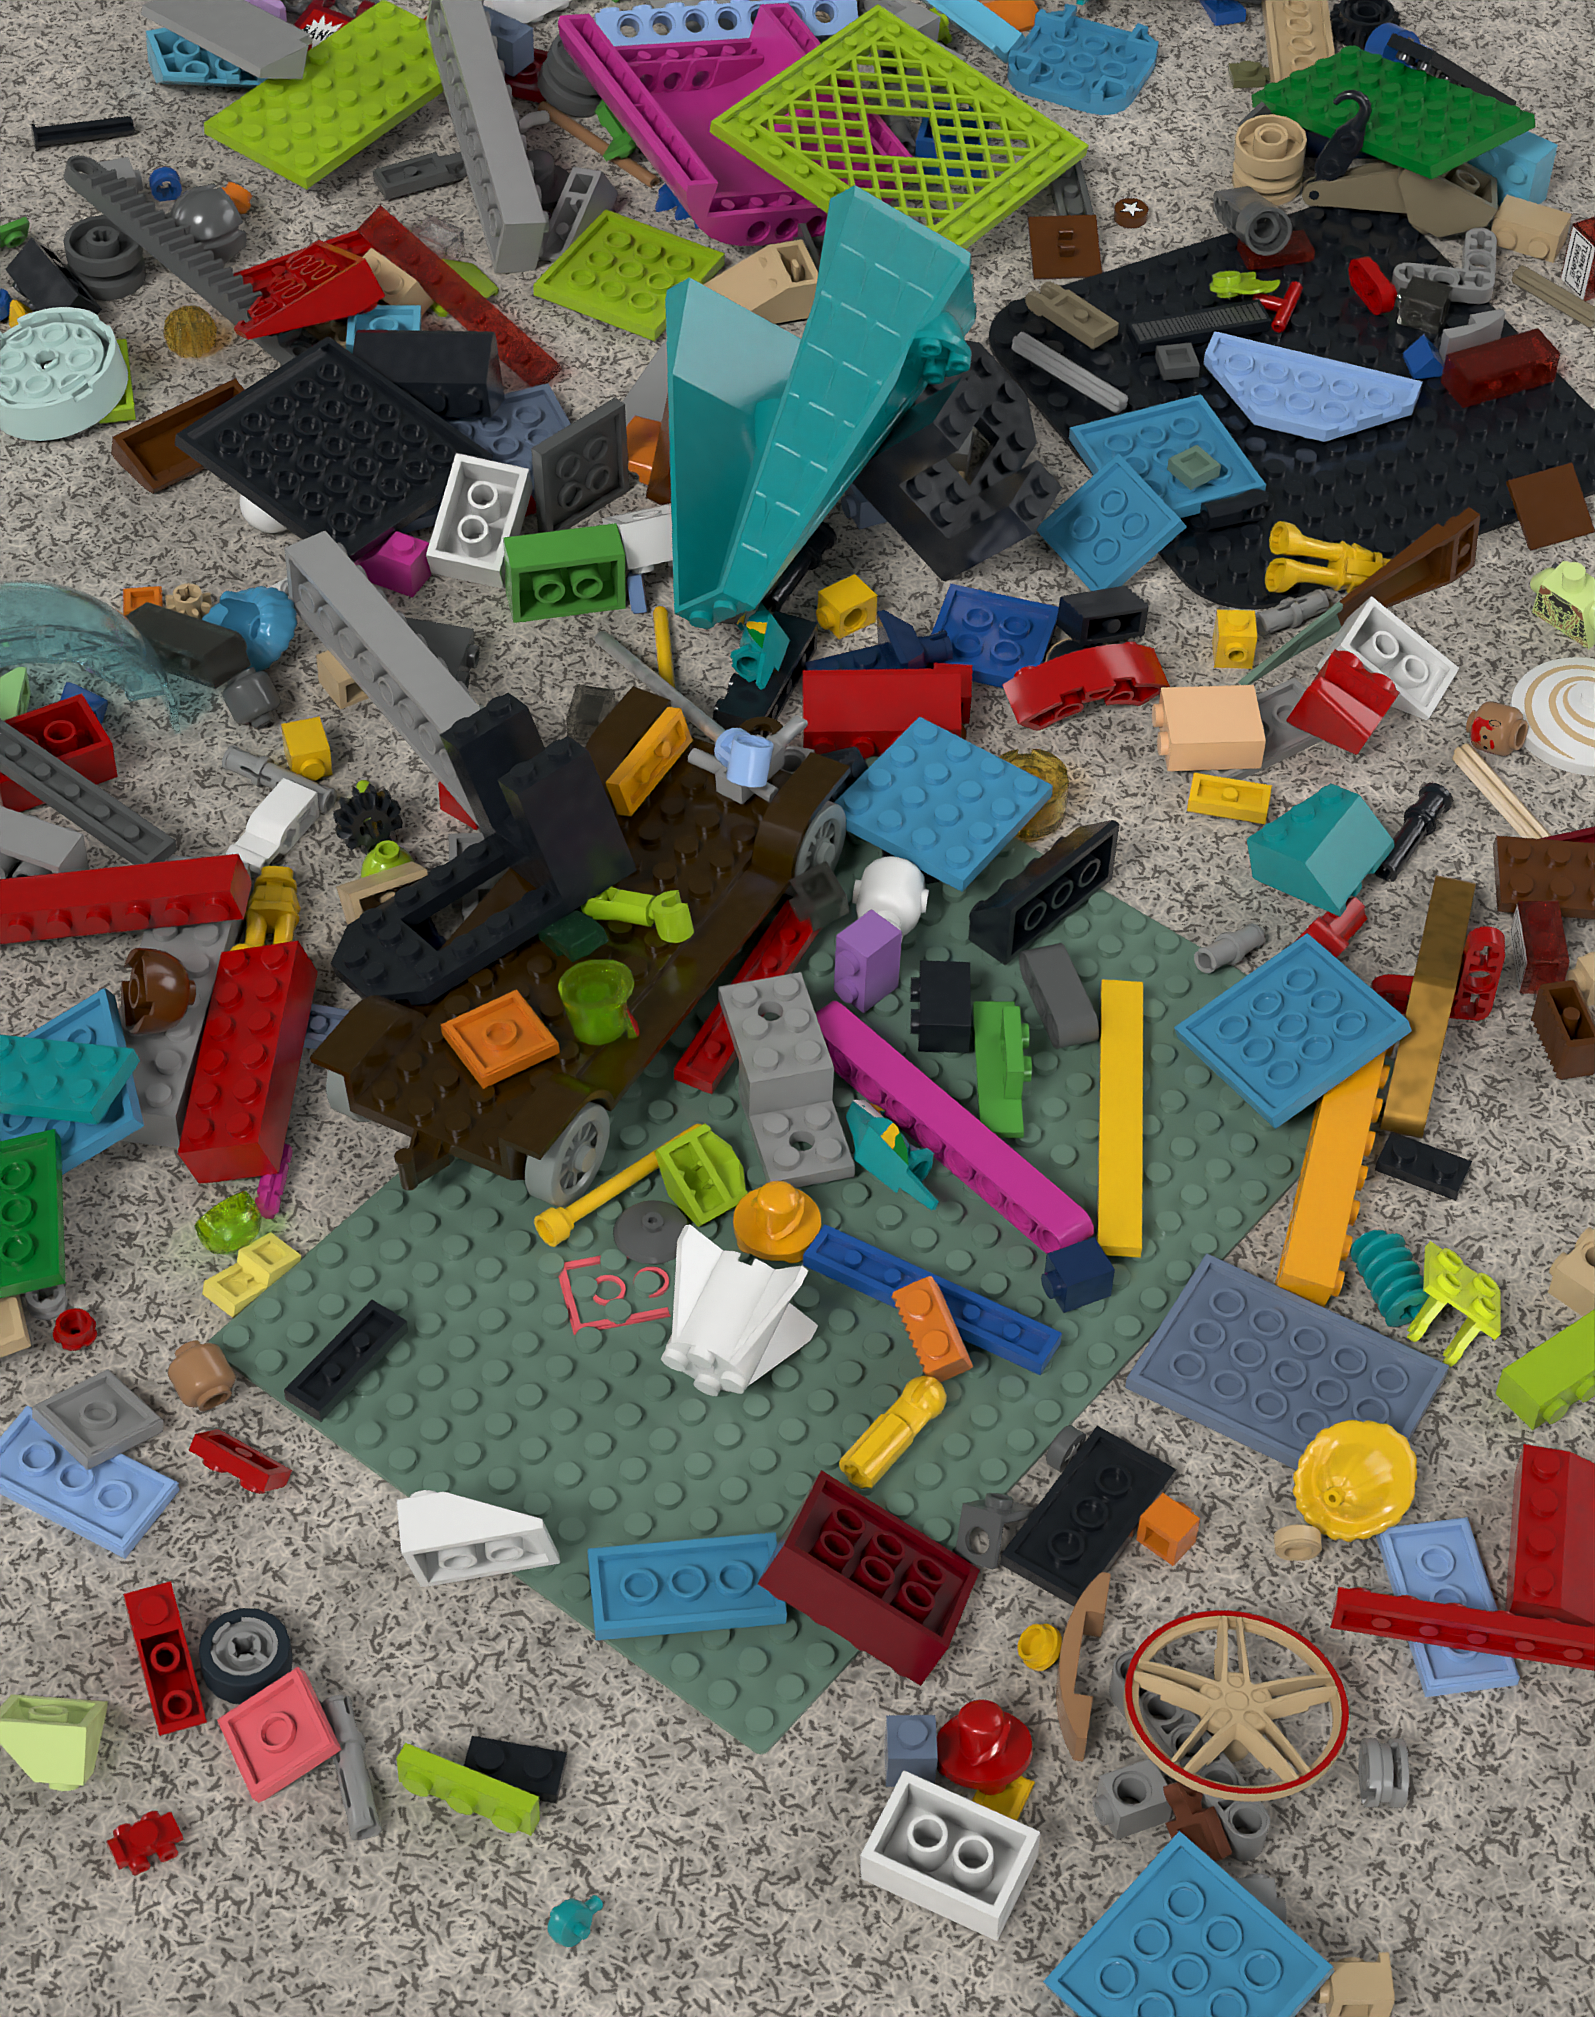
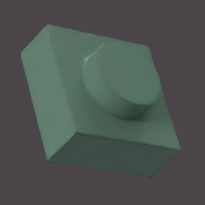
M1195 445L1170 457L1167 470L1192 490L1219 477L1221 465L1201 447Z

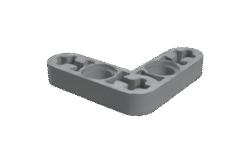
M1485 228L1470 229L1465 236L1462 268L1401 263L1394 269L1392 284L1395 286L1397 293L1404 296L1472 304L1487 303L1491 300L1495 284L1496 235ZM1477 245H1482L1483 249H1477ZM1472 264H1480L1486 267H1477ZM1436 282H1446L1450 285H1441Z

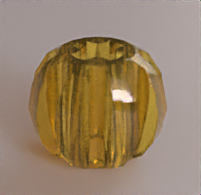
M183 305L171 311L165 319L163 336L168 348L179 357L187 358L192 356L196 359L200 358L203 353H208L214 346L217 327L212 316L200 306Z

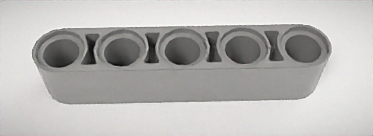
M1127 1650L1119 1654L1113 1663L1109 1695L1125 1719L1123 1702L1125 1678L1129 1664L1137 1650ZM1139 1687V1706L1143 1721L1154 1741L1172 1758L1200 1721L1193 1712L1160 1700L1161 1695ZM1152 1715H1162L1168 1720H1158L1152 1717ZM1207 1730L1190 1750V1753L1195 1755L1212 1738ZM1223 1751L1209 1765L1205 1764L1196 1773L1199 1776L1216 1782L1248 1786ZM1184 1756L1178 1764L1185 1767L1192 1758ZM1168 1775L1173 1783L1178 1782ZM1203 1793L1202 1809L1215 1807L1232 1850V1854L1229 1856L1238 1861H1250L1257 1858L1264 1848L1270 1825V1816L1261 1801H1233ZM1236 1828H1248L1253 1834H1243Z

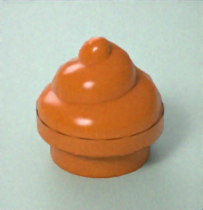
M228 182L226 187H221L231 198L239 214L247 213L251 207L250 200L252 194L233 182Z

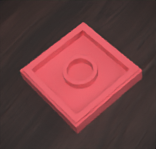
M296 1667L217 1719L252 1799L258 1803L268 1799L342 1750L306 1672L300 1667Z

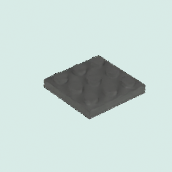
M615 397L531 448L538 533L567 530L630 491L625 404Z

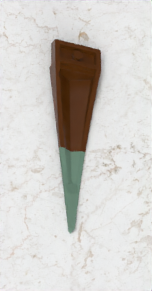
M1468 507L1457 517L1449 518L1444 526L1438 523L1239 680L1238 683L1241 685L1252 684L1290 658L1338 632L1346 619L1371 596L1385 608H1389L1418 595L1449 585L1475 566L1480 514Z

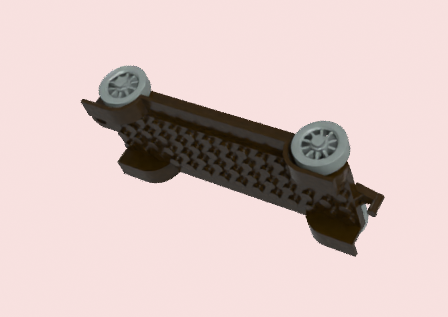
M632 686L595 729L585 746L591 755L637 868V871L611 887L654 895L655 897L664 892L679 890L681 903L688 904L694 929L693 935L683 942L670 943L662 940L658 935L655 921L649 927L618 920H595L592 916L584 914L580 906L428 1004L411 1006L408 999L392 1001L379 995L368 996L359 1001L310 1056L311 1063L328 1070L326 1094L329 1105L334 1111L359 1122L374 1121L411 1137L409 1148L399 1149L394 1154L401 1187L404 1190H414L418 1184L448 1167L457 1157L508 1180H525L527 1190L531 1196L551 1205L563 1208L571 1205L588 1189L603 1161L610 1131L609 1117L606 1110L611 1112L782 895L787 894L802 901H807L815 897L829 881L844 845L846 817L843 808L839 804L828 800L850 774V766L810 752L793 774L779 769L767 781L779 789L771 803L754 793L742 805L716 792L714 773L688 762V755L694 748L715 756L714 744L692 737L693 741L633 815H618L605 782L666 708L671 707L670 699ZM754 717L744 721L738 728L747 731L749 734L757 731H767L774 735L783 728V725L770 717ZM509 868L438 951L451 944L456 937L467 934L484 923L488 917L508 908L519 901L524 894L536 890V888ZM623 985L626 989L627 1008L638 1023L639 1036L636 1035L627 1012L624 1018ZM517 989L558 1041L560 1053L483 1089L442 1035L441 1024Z

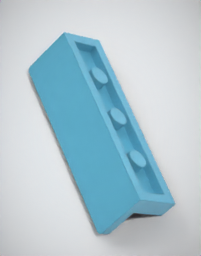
M920 0L928 7L936 8L940 14H945L951 24L1005 64L1008 62L1011 49L1017 50L1026 39L1021 32L978 0Z

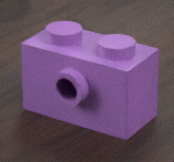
M872 909L836 935L834 991L841 1000L851 1003L863 1013L895 990L899 982L902 931Z

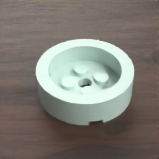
M72 307L48 308L17 318L18 325L3 334L0 332V429L6 434L32 441L54 440L67 437L99 422L121 400L128 382L127 366L110 325L107 326L100 321L97 314Z

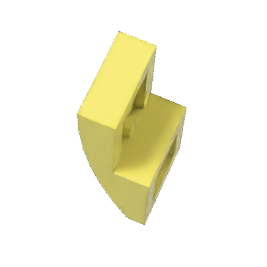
M270 1232L239 1249L236 1264L205 1280L202 1295L234 1318L268 1287L299 1263L302 1255Z

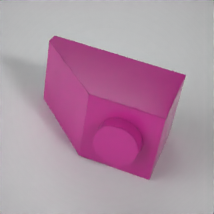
M395 531L386 541L354 562L355 565H360L364 569L371 583L411 598L416 595L431 576V570L426 557L429 543Z

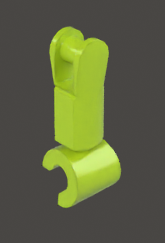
M610 887L581 906L582 912L592 916L595 920H618L649 927L655 921L658 935L662 940L670 943L683 942L694 933L688 904L681 903L679 890L664 892L655 897L654 895Z

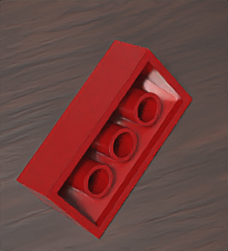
M960 668L803 670L802 718L808 722V726L802 731L803 748L813 749L816 754L820 755L854 746L859 749L864 759L871 756L880 757L919 716L961 738Z

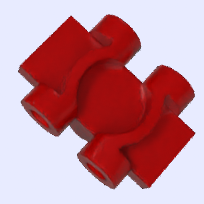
M155 1810L143 1815L141 1820L132 1826L129 1823H125L116 1827L113 1831L114 1837L107 1840L106 1844L118 1870L128 1866L132 1875L136 1876L149 1870L150 1863L147 1857L154 1853L157 1854L162 1863L177 1857L178 1850L175 1844L184 1839L172 1813L169 1812L160 1816L159 1812Z

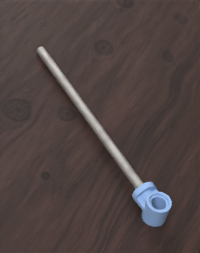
M600 631L596 634V644L656 694L670 699L672 707L681 708L684 717L715 742V756L723 766L727 767V780L746 787H763L767 784L774 747L770 740L750 735L741 728L723 729L607 632Z

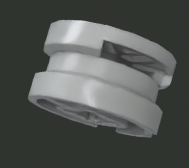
M1377 1738L1362 1739L1359 1750L1358 1777L1361 1803L1364 1804V1808H1376L1380 1803H1388L1390 1808H1404L1406 1806L1409 1791V1760L1406 1742L1403 1738H1391L1387 1743H1379Z

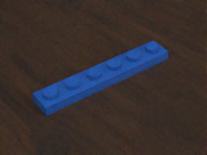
M824 1224L803 1254V1266L896 1308L895 1302L891 1298L894 1291L925 1277L932 1276L940 1287L961 1339L1038 1375L1042 1374L1061 1344V1332Z

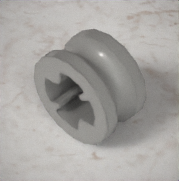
M64 1284L25 1293L29 1313L39 1320L58 1318L68 1305ZM54 1294L55 1299L53 1301L45 1299L42 1303H39L38 1297L47 1298Z

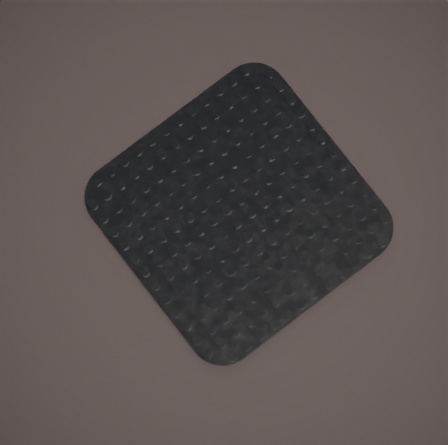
M1312 206L1287 214L1292 226L1290 239L1282 250L1273 255L1265 256L1253 252L1237 236L1230 232L1060 286L1065 290H1070L1119 323L1118 334L1095 349L1090 348L1043 315L1037 316L1026 306L1025 297L1011 301L994 317L990 326L989 346L995 359L1010 377L1018 383L1029 400L1089 471L1090 469L1069 440L1070 427L1200 394L1203 396L1265 482V492L1268 494V501L1263 507L1266 510V514L1260 521L1240 522L1210 530L1203 526L1199 513L1180 518L1187 527L1159 551L1158 554L1186 587L1200 597L1222 606L1246 610L1267 609L1276 607L1283 599L1289 597L1295 599L1317 589L1323 591L1331 588L1313 583H1296L1283 593L1269 592L1265 585L1266 570L1270 562L1276 558L1293 559L1301 563L1327 567L1329 561L1307 556H1283L1272 553L1269 547V538L1274 525L1279 521L1295 525L1307 537L1330 543H1340L1341 541L1349 545L1356 543L1371 552H1380L1383 558L1393 559L1438 523L1444 526L1449 518L1457 517L1468 507L1480 514L1478 536L1518 522L1519 519L1506 481L1572 463L1584 498L1595 494V410L1505 318L1500 341L1493 347L1468 360L1447 365V376L1414 379L1422 381V386L1412 415L1326 442L1254 425L1204 365L1205 352L1210 341L1192 344L1200 365L1198 377L1163 380L1155 359L1156 351L1138 354L1126 333L1127 322L1252 300L1254 294H1238L1230 298L1217 297L1216 292L1210 291L1209 284L1213 282L1212 275L1218 272H1255L1256 279L1261 281L1280 280V285L1274 291L1267 293V295L1284 298L1292 282H1299L1303 286V290L1283 332H1275L1271 327L1269 331L1236 337L1413 379L1404 361L1403 353L1423 334L1439 351L1444 329L1468 325L1471 314L1496 309L1489 302L1472 304L1410 297L1397 293V301L1394 303V308L1391 312L1374 315L1351 285L1349 279V264L1351 260L1365 256L1370 257L1373 262L1378 264L1380 271L1390 283H1392L1395 267L1401 263H1418L1455 268L1400 213ZM1436 282L1441 285H1450L1446 282ZM1265 309L1272 320V324L1277 312ZM1020 332H1025L1120 390L1128 397L1126 408L1119 414L1113 413L1014 352L1011 348L1013 338Z

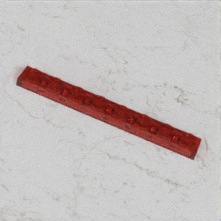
M381 205L358 227L357 232L390 262L417 280L430 298L466 331L495 332L499 360L527 386L531 388L547 384L562 370L558 362Z

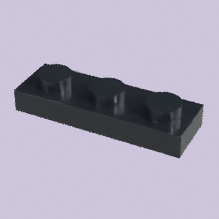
M371 1299L284 1389L285 1400L319 1422H322L408 1332L407 1320Z

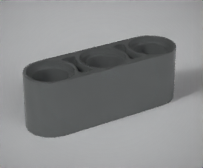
M1062 943L1021 951L1019 954L1021 975L1053 1047L1060 1049L1098 1040L1099 1025L1096 1013L1065 946Z

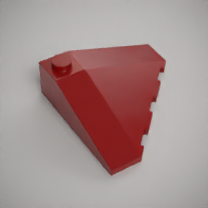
M317 240L286 261L285 266L289 272L284 275L278 273L274 276L266 287L271 295L265 299L263 296L258 297L247 310L252 319L246 323L244 320L239 321L234 330L237 335L250 340L356 314L363 315L375 309L378 305L377 301L385 297V294L365 258L324 241Z

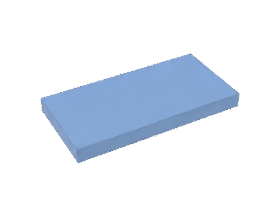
M29 1406L24 1408L0 1437L1 1495L126 1559L180 1490L179 1483L122 1453L87 1470L32 1418V1408Z
M1467 1517L1388 1527L1383 1533L1376 1535L1394 1596L1410 1595L1423 1601L1442 1604L1459 1603L1467 1608L1492 1612L1498 1611ZM1408 1641L1425 1697L1518 1685L1520 1677L1514 1658Z

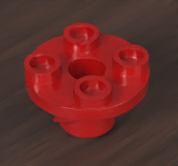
M978 1699L966 1703L960 1709L957 1716L942 1726L936 1736L937 1770L939 1773L957 1785L978 1789L985 1795H997L1003 1792L1007 1784L1019 1778L1026 1771L1032 1759V1738L1025 1724L1017 1717L1004 1712L995 1702L986 1699Z

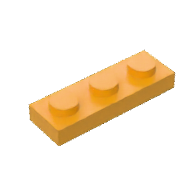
M667 707L605 782L618 815L632 816L693 741L681 708Z

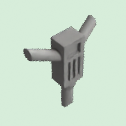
M795 715L776 734L765 738L774 744L767 781L784 766L786 746L808 726L807 720ZM694 748L688 755L689 763L715 774L716 792L742 805L754 793L771 803L779 792L778 788L768 782L763 787H746L732 783L726 778L727 767L723 766L716 756L700 749Z

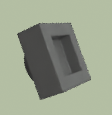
M1191 343L1156 346L1155 359L1163 380H1179L1199 376L1200 365Z

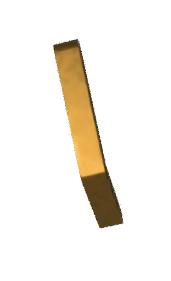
M1435 876L1405 1018L1409 1021L1412 1031L1399 1041L1380 1130L1392 1131L1420 1139L1423 1138L1456 990L1476 883Z

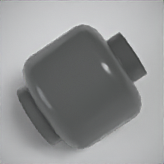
M252 667L226 680L228 686L223 690L222 696L236 723L246 724L251 722L253 728H256L275 719L272 711L279 707L281 698L267 672H256L255 668Z

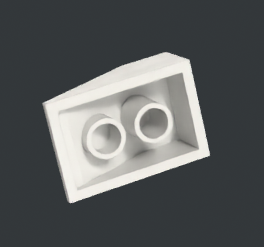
M1372 596L1346 619L1317 665L1321 669L1334 649L1355 654L1363 663L1364 669L1370 673H1381L1393 681L1396 690L1400 694L1391 707L1424 720L1430 718L1459 670V667Z
M432 1490L418 1491L413 1493L410 1498L397 1500L401 1553L420 1587L441 1585L560 1563L559 1553L541 1518L447 1492L437 1493Z

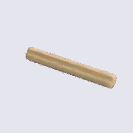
M1465 743L1461 747L1455 748L1452 757L1453 761L1521 837L1539 839L1552 836L1470 744Z

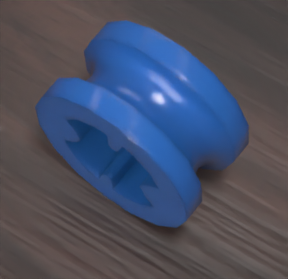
M161 167L150 174L149 184L151 193L159 202L176 200L181 195L180 177L174 169ZM163 182H170L167 188L160 187L163 186Z

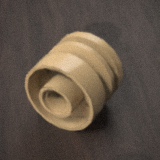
M1273 114L1259 115L1246 120L1238 127L1235 135V160L1232 174L1233 188L1250 186L1275 205H1282L1292 201L1300 193L1303 185V162L1307 144L1304 129L1297 122L1287 117Z

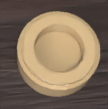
M1303 1524L1280 1528L1274 1533L1275 1553L1287 1561L1310 1560L1322 1551L1321 1533L1317 1528Z

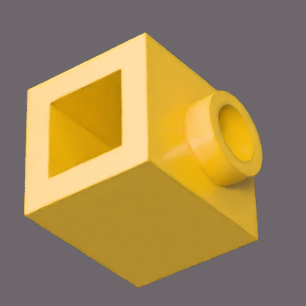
M1217 610L1212 637L1214 668L1252 669L1257 643L1255 611Z

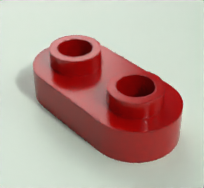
M1365 256L1351 260L1349 264L1351 285L1368 309L1374 315L1391 312L1394 308V303L1397 301L1395 286L1387 280L1380 271L1378 264L1373 262L1370 257Z

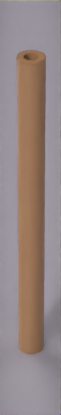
M543 101L539 104L538 111H547L550 116L549 120L603 156L610 144L548 102ZM617 156L610 160L649 188L654 187V185L660 182L659 177L628 156L622 159Z

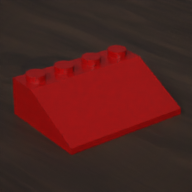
M1523 1444L1514 1475L1505 1611L1517 1616L1535 1619L1553 1618L1566 1624L1585 1627L1595 1626V1463L1570 1451Z

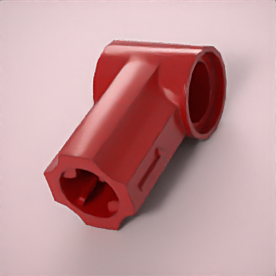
M1349 897L1346 901V910L1340 917L1328 911L1322 917L1319 915L1295 941L1308 933L1337 958L1350 944L1348 940L1355 935L1363 926L1362 924L1368 919L1365 915V905L1356 897Z

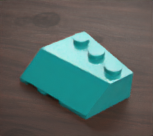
M1330 783L1248 837L1247 846L1252 877L1255 880L1340 917L1346 910L1347 899L1350 896H1357L1361 891L1362 880L1367 874H1374L1393 850L1394 840L1359 794Z

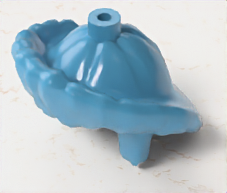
M258 586L239 592L225 591L221 595L219 603L214 605L208 614L204 615L201 623L196 628L197 638L195 646L199 650L200 657L214 668H220L225 673L236 675L252 667L255 668L256 672L269 668L273 662L281 657L282 652L288 649L290 640L294 638V630L298 622L293 600L288 599V595L285 592L279 591L274 587Z

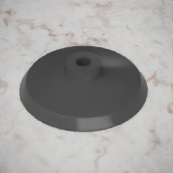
M656 1200L643 1201L630 1206L619 1215L614 1224L613 1237L618 1249L628 1258L645 1264H660L676 1258L677 1240L684 1226L691 1225V1223L679 1208L669 1203Z

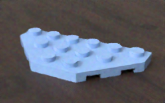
M1216 331L1213 333L1204 357V365L1254 425L1323 442L1412 415L1422 386V381Z

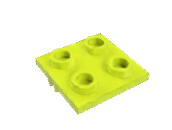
M1430 1241L1425 1246L1423 1291L1430 1296L1409 1325L1407 1331L1410 1333L1407 1335V1338L1417 1342L1447 1303L1451 1304L1468 1316L1443 1353L1445 1358L1442 1362L1452 1367L1458 1362L1464 1350L1480 1331L1494 1340L1501 1335V1290L1490 1276L1485 1273L1477 1274L1464 1265L1462 1259L1454 1251L1448 1248L1441 1249Z

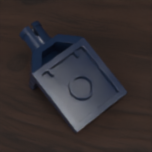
M885 610L877 611L878 645L805 662L804 664L805 670L925 669L929 664L951 661L953 659V650L946 630L917 637L912 625Z

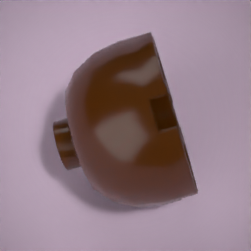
M135 948L129 952L124 968H132L130 981H122L121 1008L125 1025L132 1026L134 1024V1028L130 1033L157 1034L177 1026L184 1018L188 1005L192 1006L196 998V985L193 980H189L186 968L179 959L166 951Z

